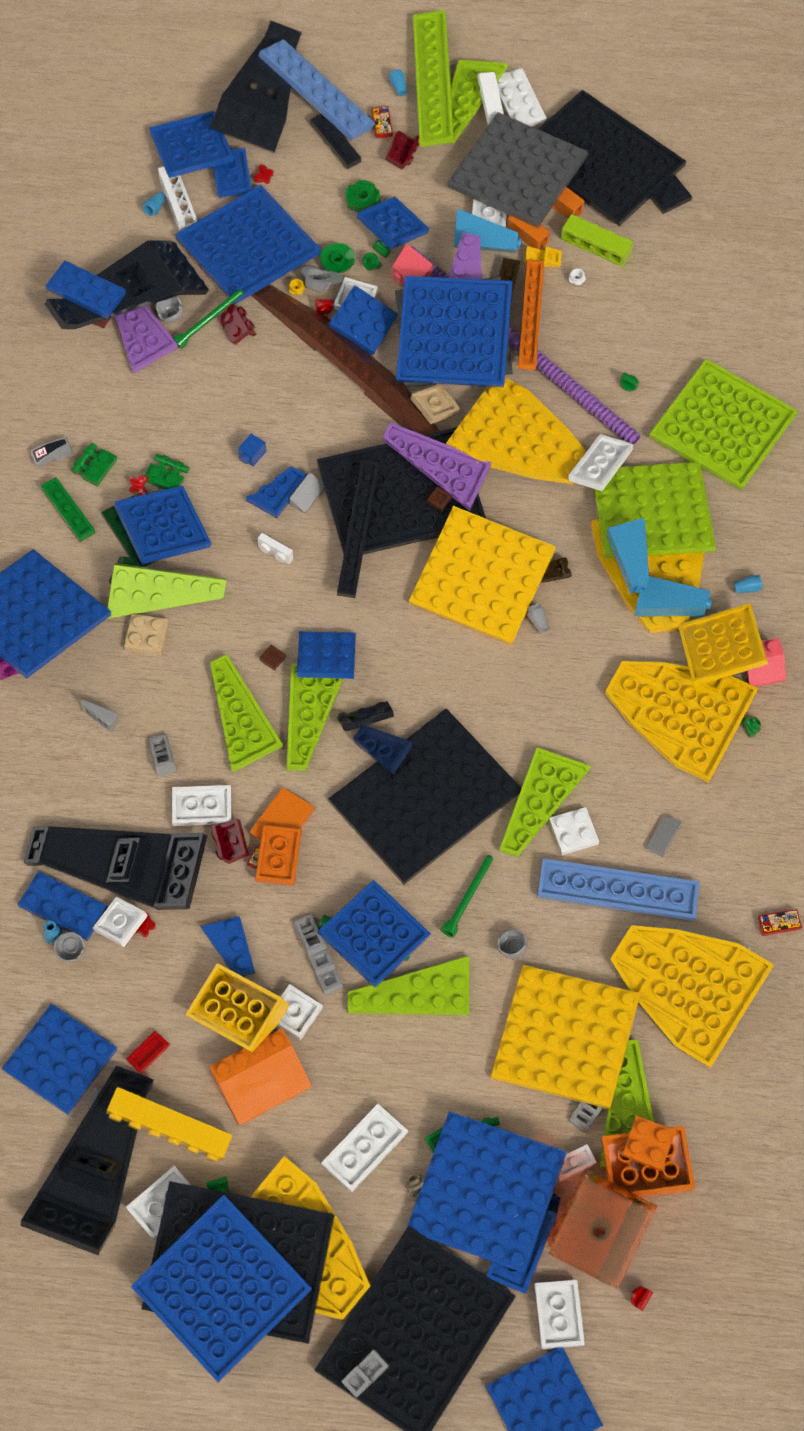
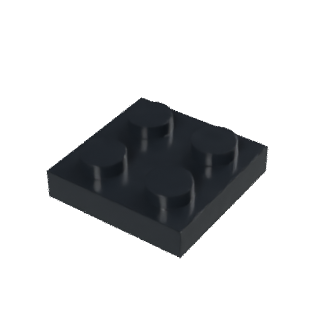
M675 175L651 197V200L661 213L665 214L691 201L692 196Z

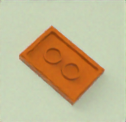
M282 787L249 834L261 841L263 825L301 829L314 812L315 807Z
M263 825L255 882L295 886L302 829Z

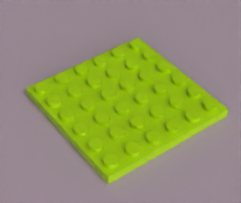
M705 359L650 432L649 438L690 462L701 464L702 469L742 491L797 416L798 410L712 361Z
M687 462L624 466L618 469L603 491L594 489L604 559L615 558L607 539L608 528L644 518L647 556L716 551L701 464Z

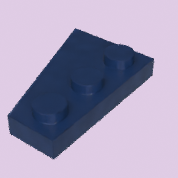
M368 726L361 727L353 738L357 746L392 774L395 773L413 747L412 742Z

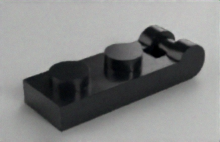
M386 701L367 708H360L348 714L341 712L338 714L337 719L344 731H350L394 717V713L390 704Z

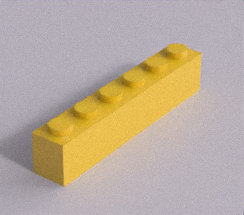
M119 1087L116 1088L106 1112L109 1114V1118L114 1121L121 1122V1120L129 1123L128 1126L131 1128L148 1130V1134L155 1138L160 1136L167 1138L168 1143L179 1146V1144L186 1146V1150L194 1154H198V1152L206 1155V1159L217 1162V1160L222 1161L233 1136Z

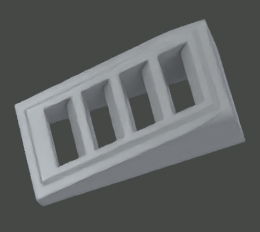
M82 699V710L113 733L119 722L117 712Z
M167 734L149 738L148 741L157 775L162 776L176 772ZM165 743V745L154 747L155 745Z
M312 914L293 921L308 957L327 949L324 939L318 934L319 929ZM311 923V925L308 926V927H305V928H303V929L300 928V927H302V926H305V925Z
M581 1102L569 1122L586 1133L603 1108L596 1106L597 1109L595 1110L588 1104ZM584 1108L585 1110L590 1112L592 1116L590 1117L581 1110ZM579 1115L587 1120V1124L579 1120L577 1116Z

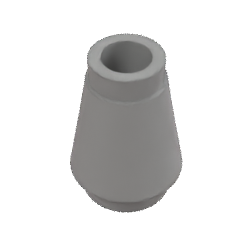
M541 604L529 607L527 609V616L538 630V633L547 631L549 627L544 607H541Z

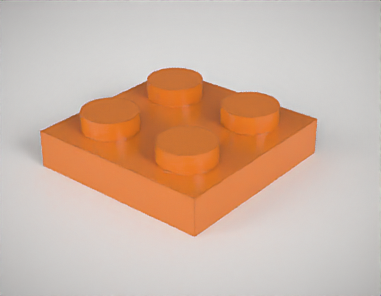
M636 1115L622 1156L662 1171L676 1131Z

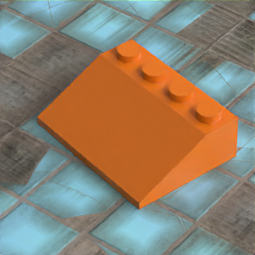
M283 1028L268 1035L253 1052L243 1048L209 1066L211 1075L239 1126L312 1087Z
M684 1125L668 1127L676 1132L662 1171L622 1156L630 1133L601 1137L610 1203L693 1192L695 1183Z

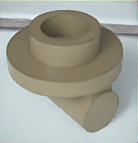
M414 1174L408 1178L406 1187L411 1197L420 1192L425 1179L424 1175Z

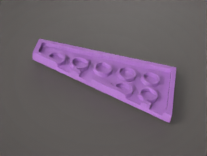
M462 233L448 278L482 280L480 236Z
M147 306L115 316L133 374L178 348V344Z
M390 422L383 436V441L470 511L490 469L491 462L479 461L452 446Z

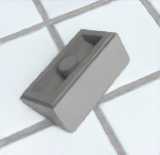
M309 472L290 497V505L305 514L324 490L323 483Z
M664 816L646 849L663 858L680 829L682 821Z

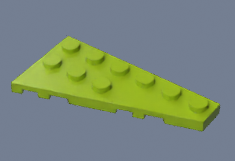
M458 60L451 85L454 143L483 104L477 75L479 73L495 72L498 82L508 68L507 63Z
M114 563L107 606L111 611V616L107 619L223 599L226 578Z
M226 654L210 662L231 771L234 773L282 748L283 744Z
M291 663L287 771H307L344 678L297 677V663Z
M537 747L499 852L518 858L548 822L549 818L552 817L590 771L591 766Z
M469 956L382 981L376 988L369 985L349 991L347 1012L348 1014L469 1016Z
M638 1039L628 1041L612 1106L607 1111L604 1136L630 1133L636 1115L654 1122ZM603 1147L601 1152L599 1169L605 1168Z

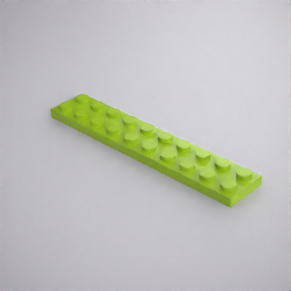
M446 10L414 14L413 27L420 146L427 147L454 143Z

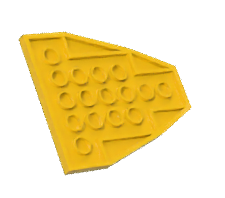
M506 377L504 387H487L446 443L479 461L491 462L490 468L532 479L572 485L574 482L569 481V474L587 452L571 431L528 389Z
M598 519L591 520L596 555L624 603L635 614L639 593H629L615 558L604 559ZM705 552L648 556L649 576L699 588ZM636 616V618L648 633L679 630L678 625L688 622L690 616Z
M622 661L609 683L605 695L628 724L674 767L709 783L759 688L734 676H727L694 686L689 666L665 662Z
M631 925L610 958L629 991L640 993V1006L672 1044L710 1069L774 967V964L739 943L678 929Z
M285 1156L251 1196V1198L335 1214L318 1184ZM335 1214L316 1313L344 1320L371 1285L350 1237Z

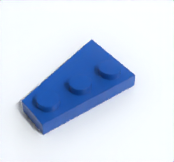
M291 466L275 477L274 481L259 488V491L255 494H250L246 497V501L271 516L278 518L290 502V497L307 474Z
M240 916L201 926L202 931L207 935L229 970L242 977L255 974Z

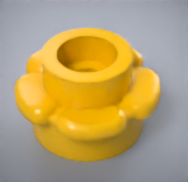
M293 279L288 285L289 292L292 295H301L305 290V284L300 279Z

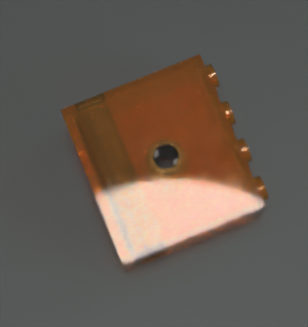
M588 1171L586 1175H581L574 1188L578 1192L577 1194H572L565 1207L569 1211L568 1213H563L556 1226L559 1228V1232L555 1231L547 1245L550 1247L548 1254L618 1290L658 1205ZM602 1226L604 1230L600 1231L598 1228Z

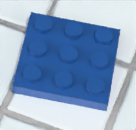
M396 197L358 212L356 217L391 250L428 234L429 227Z
M354 285L328 326L373 356L398 317V313Z
M299 631L297 677L354 679L356 632Z

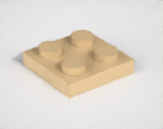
M441 384L413 393L410 398L430 424L457 415L461 410Z
M132 614L124 649L126 651L162 656L169 619Z

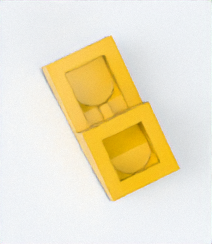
M527 246L523 264H526L527 259L544 262V267H560L562 251L550 247L540 250Z

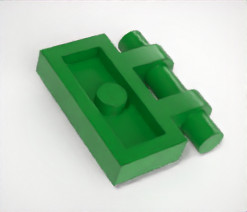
M91 443L82 451V456L73 463L74 466L71 472L77 474L81 470L83 472L81 475L82 479L98 487L117 461V456L102 448L96 453L94 451L97 446ZM89 458L92 459L89 465L85 464Z
M156 454L154 461L159 462V465L150 464L145 473L148 477L147 483L164 490L181 486L184 482V476H181L180 473L184 472L187 474L190 467L184 465L181 461L176 462L169 459V456ZM166 466L174 468L173 472L165 469Z

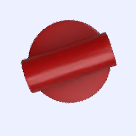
M315 299L316 311L322 315L329 314L334 310V300Z
M643 1286L634 1289L631 1293V1304L643 1311L653 1292Z

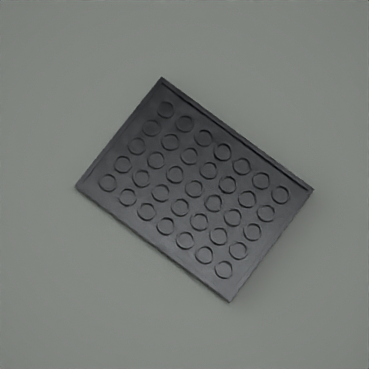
M583 89L538 128L540 131L588 151L587 158L573 176L567 188L618 226H621L661 187L686 166L685 159Z
M457 427L425 434L424 436L446 444ZM387 443L317 459V466L343 556L361 460L380 462L363 555L438 538L453 506L486 519L479 494L470 511L453 497L442 512L429 505L427 499L436 487H441Z
M447 708L406 739L412 742L413 747L394 774L390 773L378 762H375L328 799V802L403 885L518 796L522 789Z
M169 1181L151 1266L225 1195L312 1288L267 1336L309 1344L335 1214ZM143 1301L141 1309L153 1312Z
M408 1226L314 1372L400 1430L432 1431L513 1303L516 1295ZM373 1350H376L390 1366L356 1398L341 1381Z

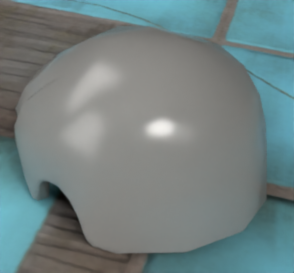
M177 296L157 302L155 306L159 318L165 323L176 322L182 317L184 311L183 305Z
M510 929L504 931L498 937L497 948L505 958L517 959L523 956L527 950V938L521 931Z
M75 932L62 933L54 942V952L64 962L78 960L85 951L84 940Z

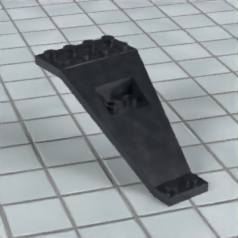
M270 20L264 38L222 94L210 129L275 153L286 123L291 85L259 57V53L261 50L283 39L296 50L302 32ZM256 84L257 88L252 89L251 85ZM272 90L273 94L268 95L267 91Z
M147 240L97 274V276L126 289L125 296L109 318L178 295H206L209 291L205 282L199 277L195 268L191 266L174 241ZM65 298L47 299L45 302V306L62 330L78 329L106 320V318Z
M53 826L33 827L24 864L27 866H46L157 910L190 909L208 836L204 833L161 834Z
M119 1066L114 1068L21 1219L20 1226L95 1255L100 1254L116 1225L138 1131L128 1126L129 1123L124 1120L117 1122L110 1119L109 1114L106 1112L117 1087L146 1098L153 1086L154 1079Z

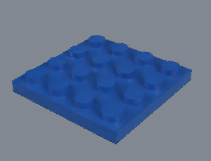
M215 111L149 127L154 145L169 178L234 161L225 135L210 129Z
M183 486L115 501L114 507L141 564L210 548L211 541Z
M375 880L369 883L318 930V934L374 988L431 935L424 926Z
M51 1003L1 1069L63 1113L69 1115L115 1054L117 1047Z
M559 1347L486 1385V1389L508 1431H595L603 1427V1423L563 1347Z

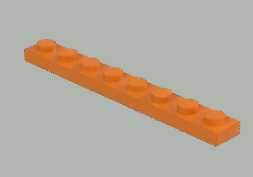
M527 259L517 368L535 371L544 262Z

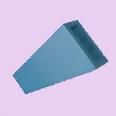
M457 209L454 248H458L462 233L480 236L481 250L516 253L517 248L520 249L521 238H518V232Z
M644 518L608 528L607 539L629 593L643 592L648 589L649 584Z
M649 576L648 589L639 593L634 616H704L706 609L710 610L712 598H709V590Z

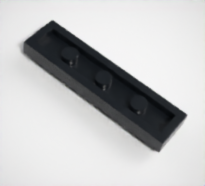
M319 114L310 119L312 127L346 169L361 163L360 155L339 129L326 117Z

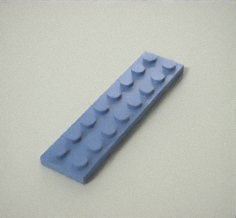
M284 39L260 51L259 57L348 139L352 141L374 129L375 122Z
M543 858L537 898L695 921L700 882Z

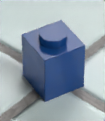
M251 433L238 448L239 459L243 463L254 467L266 453V442Z

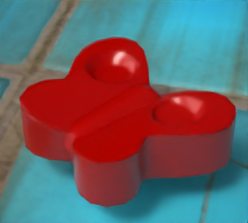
M263 164L259 165V173L254 175V182L269 184L270 177L274 175L273 170L267 169Z
M141 475L138 478H130L132 486L129 491L131 493L136 492L139 496L147 494L144 485L147 483L148 477Z
M147 912V918L135 932L141 933L145 938L148 937L150 930L156 928L155 922L151 921Z

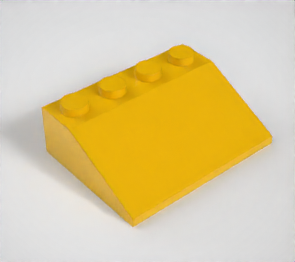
M217 963L185 1016L246 1050L253 1052L280 1023L290 1005L282 997Z

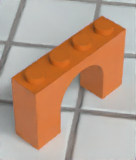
M566 187L552 209L559 211L569 219L571 214L579 216L583 212L585 201ZM509 215L507 217V228L518 232V238H521L528 246L541 250L549 243L550 231L541 224L537 228Z

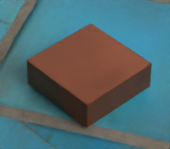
M436 487L427 499V503L442 512L452 499V495Z
M271 644L259 657V660L275 671L286 658V654Z

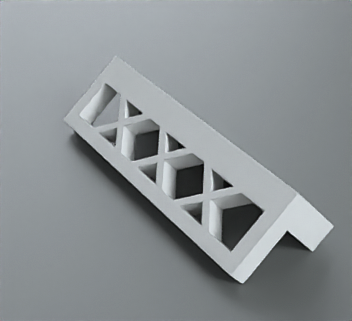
M165 167L158 168L159 180L180 232L198 220L181 176H176L178 181L175 185L171 184L169 179L172 178L168 177ZM176 190L183 193L180 198L175 196L174 192ZM180 204L188 206L186 211L180 209ZM188 217L193 219V222L185 224L184 219Z

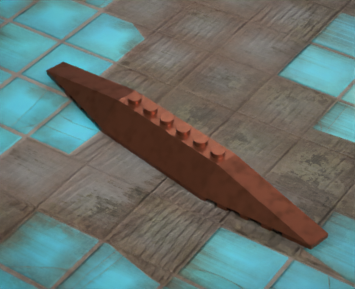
M270 284L251 295L314 351H320L364 390V395L401 427L421 435L440 431L434 423L430 424L412 402L410 399L412 394L403 382H397L396 376L372 355L328 326L331 322L329 318Z

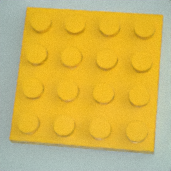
M751 603L678 625L694 686L768 665Z

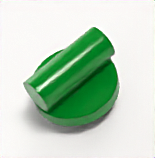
M377 239L376 243L372 246L384 258L389 256L391 249L381 240Z
M369 252L364 255L363 265L367 270L380 269L382 267L375 253Z
M624 372L621 376V387L626 391H634L638 388L640 381L635 376Z
M751 715L743 718L742 724L749 737L755 736L761 730V722L757 717Z
M224 1176L207 1181V1189L221 1192L228 1191L227 1177Z

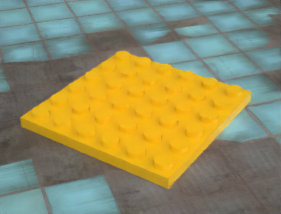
M453 506L409 599V604L512 645L527 614V609L530 607L553 557L556 546Z
M523 965L491 1079L611 1109L640 993Z

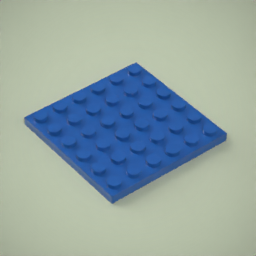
M262 185L255 187L175 234L176 240L228 297L238 289L244 291V294L234 304L239 303L321 254L320 247Z
M405 276L396 381L504 387L512 281Z
M34 549L0 572V657L26 679L111 616V611Z
M449 1111L408 1226L432 1241L526 1274L567 1152Z
M225 1195L130 1286L218 1383L312 1290L309 1284Z

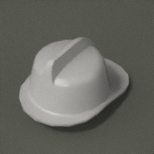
M311 266L302 268V274L305 276V287L316 292H324L328 290L331 284H336L343 280V276L336 272Z

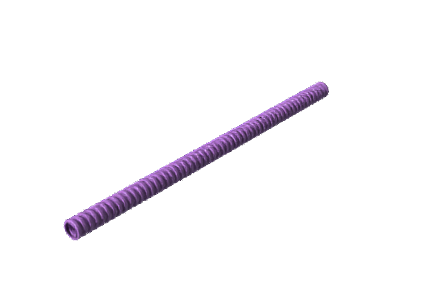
M411 246L414 250H416L419 253L418 249H416L414 246ZM427 259L433 264L432 277H449L430 259ZM509 326L508 340L510 347L519 353L520 334ZM541 351L537 352L536 368L542 371V374L550 378L551 381H554V384L562 388L564 392L566 391L576 402L579 401L583 408H587V411L595 415V418L603 422L605 426L608 425L609 429L612 428V432H616L617 436L620 435V438L624 439L625 442L632 443L633 445L638 442L641 434L639 432L636 433V429H632L631 425L628 426V423L624 422L622 418L620 419V416L616 415L614 411L611 412L610 408L607 409V406L603 405L602 401L599 402L598 398H595L593 394L591 395L590 391H587L581 384L574 381V378H570L569 374L562 371V368H558V365L550 361V358L546 357L545 354H542Z

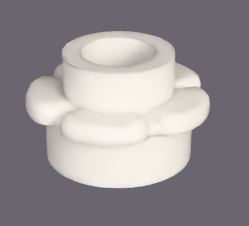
M574 269L569 274V282L571 284L581 285L586 280V276L581 269Z

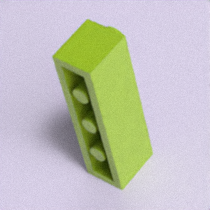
M572 214L562 228L561 240L621 267L624 266L632 253L634 242L630 239Z

